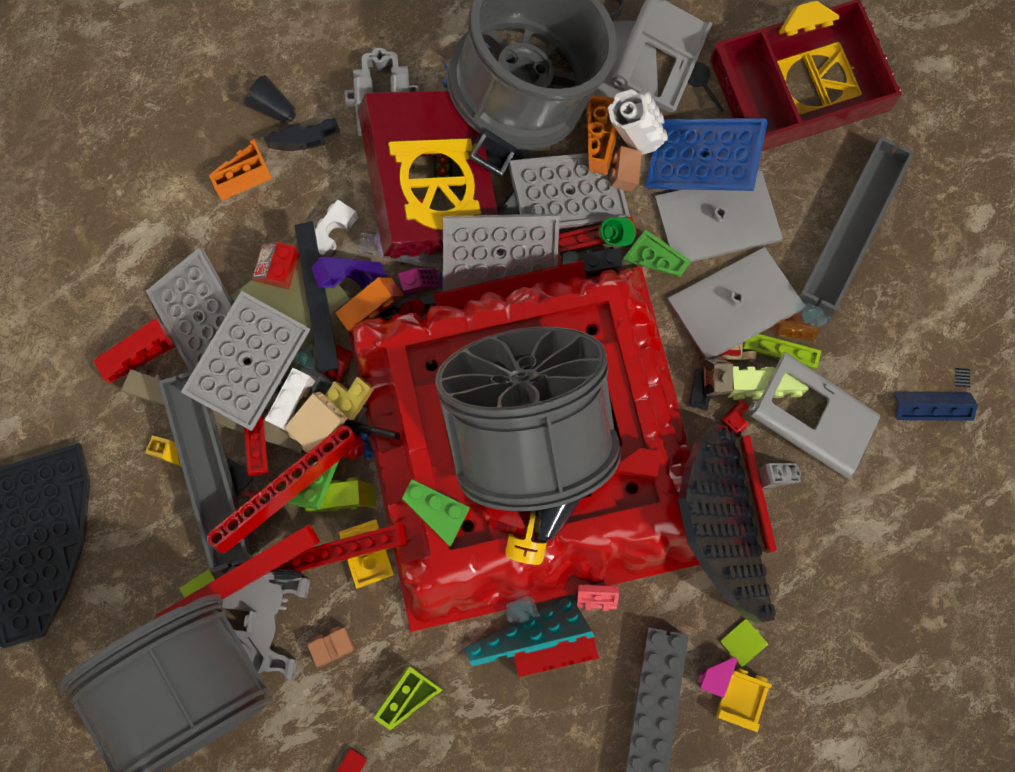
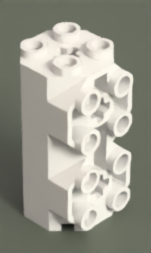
M630 89L616 94L613 104L609 105L608 110L611 123L625 143L631 149L642 151V155L656 151L657 148L664 144V141L668 140V136L662 126L664 124L663 115L660 113L658 106H656L654 99L651 98L650 92L644 90L637 93Z

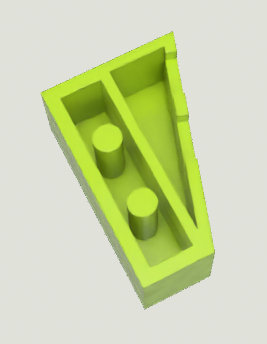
M348 478L347 482L331 480L320 510L305 508V511L315 513L339 511V509L345 508L353 510L361 506L376 508L375 485L359 481V478Z
M408 664L373 714V719L391 730L443 689Z

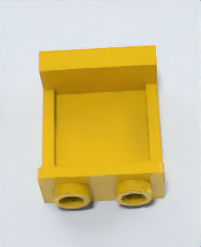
M736 668V671H733L724 698L721 697L715 717L758 732L760 726L758 721L768 689H771L772 684L767 683V678L758 675L753 678L747 676V671Z

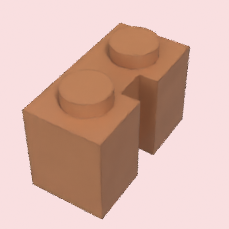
M621 146L617 152L613 153L612 163H614V168L610 172V179H612L611 187L629 192L636 188L639 183L642 151Z
M335 627L330 630V635L323 637L322 634L311 639L312 643L307 644L316 667H321L356 651L347 628Z

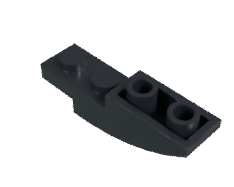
M335 118L325 119L322 123L309 125L303 130H300L298 124L295 126L290 125L282 131L271 132L268 136L264 137L268 148L275 150H307L325 145L324 138L338 133L340 130Z

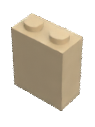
M316 392L308 398L284 428L288 431V435L292 439L297 440L302 445V449L308 453L337 428L341 427L348 417L323 393Z

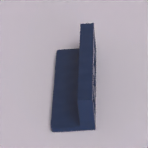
M894 392V397L897 400L896 420L974 421L978 404L970 392Z

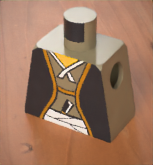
M704 359V396L725 395L733 392V364L725 359Z

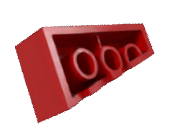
M155 318L108 351L101 353L93 361L102 379L111 384L127 375L130 369L136 370L176 348V345L166 327Z
M587 636L576 638L577 641L569 643L567 640L558 642L555 647L525 653V651L515 653L514 659L518 677L599 659L594 637L587 638Z

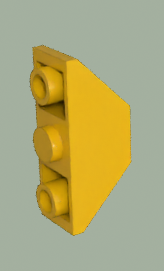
M818 1L801 4L792 9L779 32L780 34L786 33L787 36L798 34V30L801 29L807 32L816 29L815 26L822 24V28L834 25L833 21L839 19V15Z

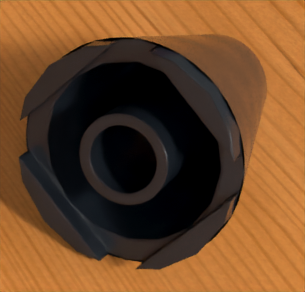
M266 75L260 76L249 89L251 91L250 97L246 95L243 102L246 107L283 123L292 122L297 114L295 113L296 108Z
M582 498L557 507L536 510L533 533L536 534L535 538L545 543L548 540L553 541Z

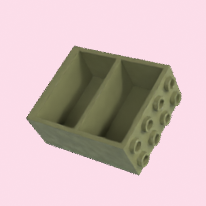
M300 256L289 290L251 280L231 295L235 301L240 292L243 291L310 328L311 330L299 351L314 341ZM341 282L335 288H326L332 327L341 321L335 312L352 299V295L346 288L344 289Z

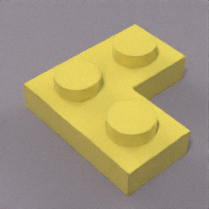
M357 377L349 390L339 382L334 381L325 396L349 420H354L375 388L362 377Z

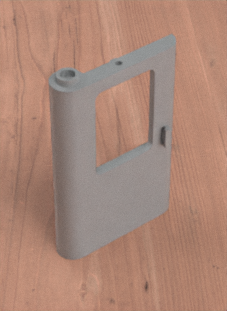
M645 0L611 76L614 85L626 90L632 89L637 93L644 91L642 88L632 84L629 78L644 44L649 43L675 58V63L661 96L656 97L651 94V98L654 99L656 106L667 112L676 111L712 22H703L666 0Z
M783 352L760 400L754 401L749 407L752 418L845 478H849L855 472L880 418L878 412L786 352ZM785 372L828 399V403L814 430L772 403V398Z

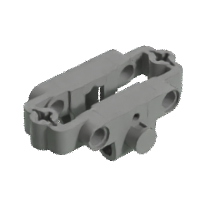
M376 48L372 53H366L362 56V69L353 70L354 90H345L346 107L355 106L358 136H362L358 116L359 106L365 93H374L369 67L383 71L388 66H393L391 67L392 76H390L391 92H419L418 85H409L408 66H399L398 56L395 52H387L383 48Z

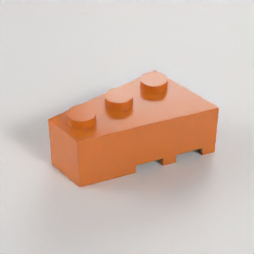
M254 139L250 141V145L243 151L240 149L236 153L237 156L229 162H224L209 175L221 201L273 179Z
M378 277L335 313L346 329L353 331L356 323L366 319L377 318L381 312L402 299L404 294L392 278Z

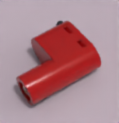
M739 400L721 419L722 424L730 427L731 430L733 429L738 437L749 426L746 420L741 417L749 408L743 400Z

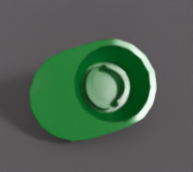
M612 217L603 221L599 226V236L604 244L627 246L635 239V227L628 218Z

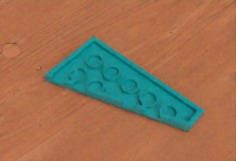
M569 595L464 648L471 666L493 662L497 657L507 655L509 658L515 656L517 652L525 651V653L555 647L558 642L568 640L571 643L577 641L576 638L583 636L592 638L594 635L574 599Z

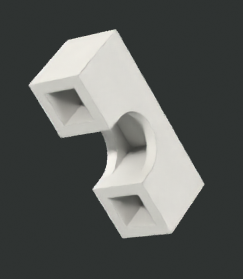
M339 200L329 206L327 215L324 219L321 218L318 221L317 228L315 229L320 258L324 256L330 257L337 247L335 241L329 238L330 231L335 228H342L348 232L358 219L356 211Z
M292 368L265 420L288 432L284 427L294 417L298 402L302 397H307L315 380L309 375Z

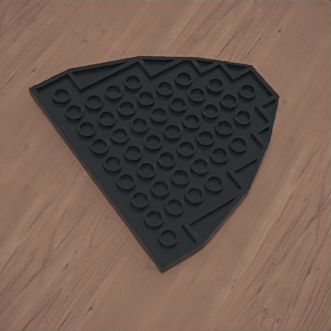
M717 424L711 426L695 440L684 468L678 501L687 543L709 579L734 609L755 624L775 620L776 610L770 600L771 588L765 578L767 570L765 565L762 564V549L757 543L756 538L758 531L757 527L753 525L752 520L754 516L753 509L748 503L749 491L743 481L745 473L743 468L740 467L739 460L741 456L735 445L736 434L730 427Z
M80 443L0 467V647L2 648L13 647L44 637L68 593L85 543L90 477L82 444Z

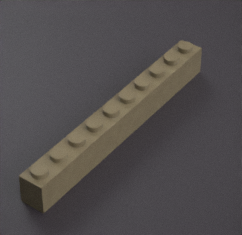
M130 369L121 391L127 395L165 407L158 381L166 378L155 375V377L149 376V373L142 369L137 371ZM213 411L217 426L244 435L243 426ZM263 412L266 443L304 456L305 451L302 449V445L297 440L292 439L288 432L267 422L265 418L268 413Z

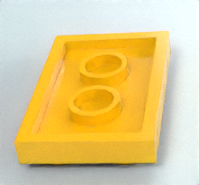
M375 519L340 531L339 535L341 539L380 528ZM387 550L347 560L356 589L395 576Z

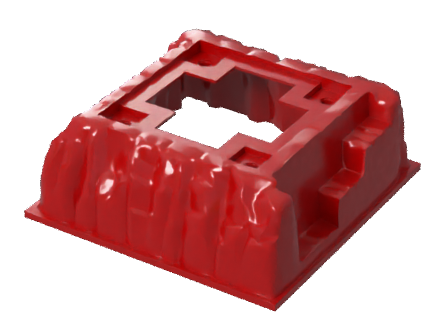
M642 266L617 272L606 270L602 271L599 276L586 279L574 277L567 284L554 282L548 286L545 283H537L531 289L522 287L519 290H515L507 298L488 292L479 301L470 300L462 308L431 306L427 314L420 316L416 313L396 314L388 322L382 318L366 319L356 323L353 331H348L357 377H362L375 388L365 402V405L368 407L365 412L367 425L396 431L401 435L399 440L370 434V440L388 526L403 524L406 545L394 547L393 550L410 632L577 594L578 585L612 586L701 565L687 543L678 501L684 468L691 450ZM529 327H562L587 333L586 330L588 328H594L597 333L591 336L602 343L607 354L608 391L622 446H620V462L639 448L645 449V446L657 447V451H662L658 479L614 473L605 484L592 492L591 496L581 499L554 540H548L541 564L533 565L514 561L506 556L509 534L513 533L492 527L490 521L486 522L481 512L483 505L468 498L458 485L441 410V402L436 388V374L441 365L452 354L470 343L497 333ZM435 363L438 367L435 371L427 370L428 365ZM411 480L469 507L470 509L463 523L467 521L474 524L473 530L465 532L462 530L461 525L450 547L402 499ZM633 484L637 492L629 494L626 491V485ZM531 511L519 513L525 525V535L513 534L514 537L522 540L526 539ZM532 532L531 541L542 543V541L535 538L536 534ZM515 545V547H517V548L524 549V556H526L527 550H528V551H535V552L538 551V550L529 549V548H524V547H520V546Z

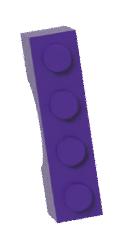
M324 256L319 258L311 267L318 287L335 288L345 277L357 282L362 289H365L378 277L387 278L381 262Z

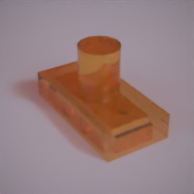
M798 312L793 315L792 321H780L776 336L815 341L819 333V325L804 323V314Z

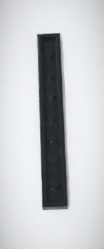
M314 222L296 224L294 227L319 371L325 372L340 369L326 288L318 287L311 269L320 258Z

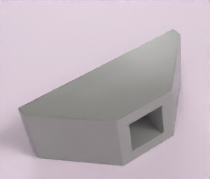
M769 463L758 469L762 488H774L801 482V472L799 467H797V463Z

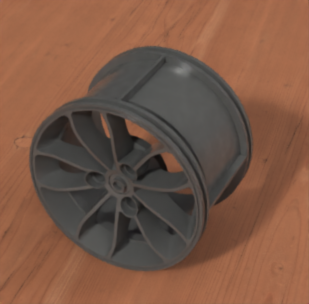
M474 0L468 17V31L457 42L447 68L448 90L457 111L478 133L486 128L516 147V149H541L560 142L574 130L585 111L586 105L596 89L603 83L614 64L617 53V37L610 15L600 0ZM494 31H516L524 35L520 43L508 45ZM530 36L549 45L547 50L543 52L538 47L528 44ZM485 42L492 48L496 55L491 54ZM554 50L565 60L573 74L553 70L549 57ZM553 85L565 86L569 88L555 89Z
M521 328L497 333L470 343L452 354L441 365L436 374V388L442 406L457 482L461 491L468 498L478 504L499 510H542L564 505L585 497L600 488L613 476L620 463L621 450L619 438L613 425L609 398L607 354L599 340L587 333L569 328Z

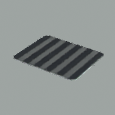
M955 368L956 387H970V369Z

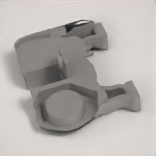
M234 565V566H232L231 568L228 569L227 572L233 570L234 568L238 567L239 565ZM296 570L271 571L223 599L222 608L250 612L249 615L245 616L244 627H247V632L234 631L258 674L263 671H280L286 679H295L298 661L270 650V646L276 631L275 615L279 610L287 609L286 606L281 605L282 602L288 601L287 598L283 597V594L293 593L301 598L308 597L310 580L302 578V574Z

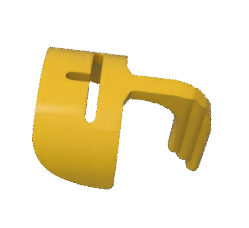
M531 511L526 539L522 540L514 537L513 534H509L506 546L507 558L526 564L539 565L542 563L547 543L531 541L536 518L535 511ZM515 545L520 546V547H524V548H529V549L538 550V551L535 552V551H528V550H527L526 556H524V549L517 548V547H515Z

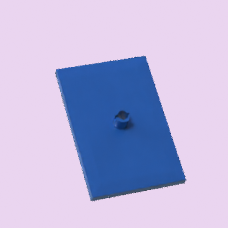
M664 119L662 126L666 130L668 140L664 141V144L652 153L645 185L647 189L754 191L767 127L766 119Z

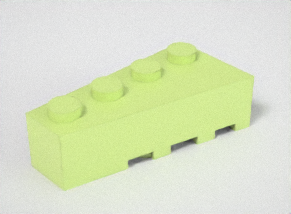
M733 366V392L727 394L728 398L733 397V400H743L745 397L760 399L775 368L765 367L760 369V371H756L755 367H746V369L739 370V367ZM785 372L773 398L784 397L783 395L801 397L808 391V386Z

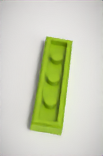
M757 334L743 343L744 351H754L756 354L780 360L783 352H786L807 367L814 370L818 368L821 350L762 334Z

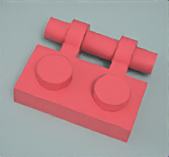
M578 585V608H585V610H591V608L603 609V611H609V609L617 610L619 586Z

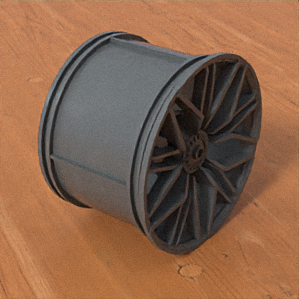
M220 594L197 599L186 606L178 607L139 627L102 649L88 661L80 664L58 684L60 693H68L69 697H73L72 703L110 772H163L234 729L274 701L272 696L267 697L269 693L268 688H266L226 614L222 612L221 604L223 603V598Z

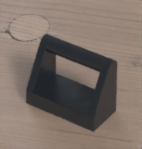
M485 128L475 137L468 158L496 176L501 177L513 157L516 147ZM480 146L501 159L499 168L477 155Z

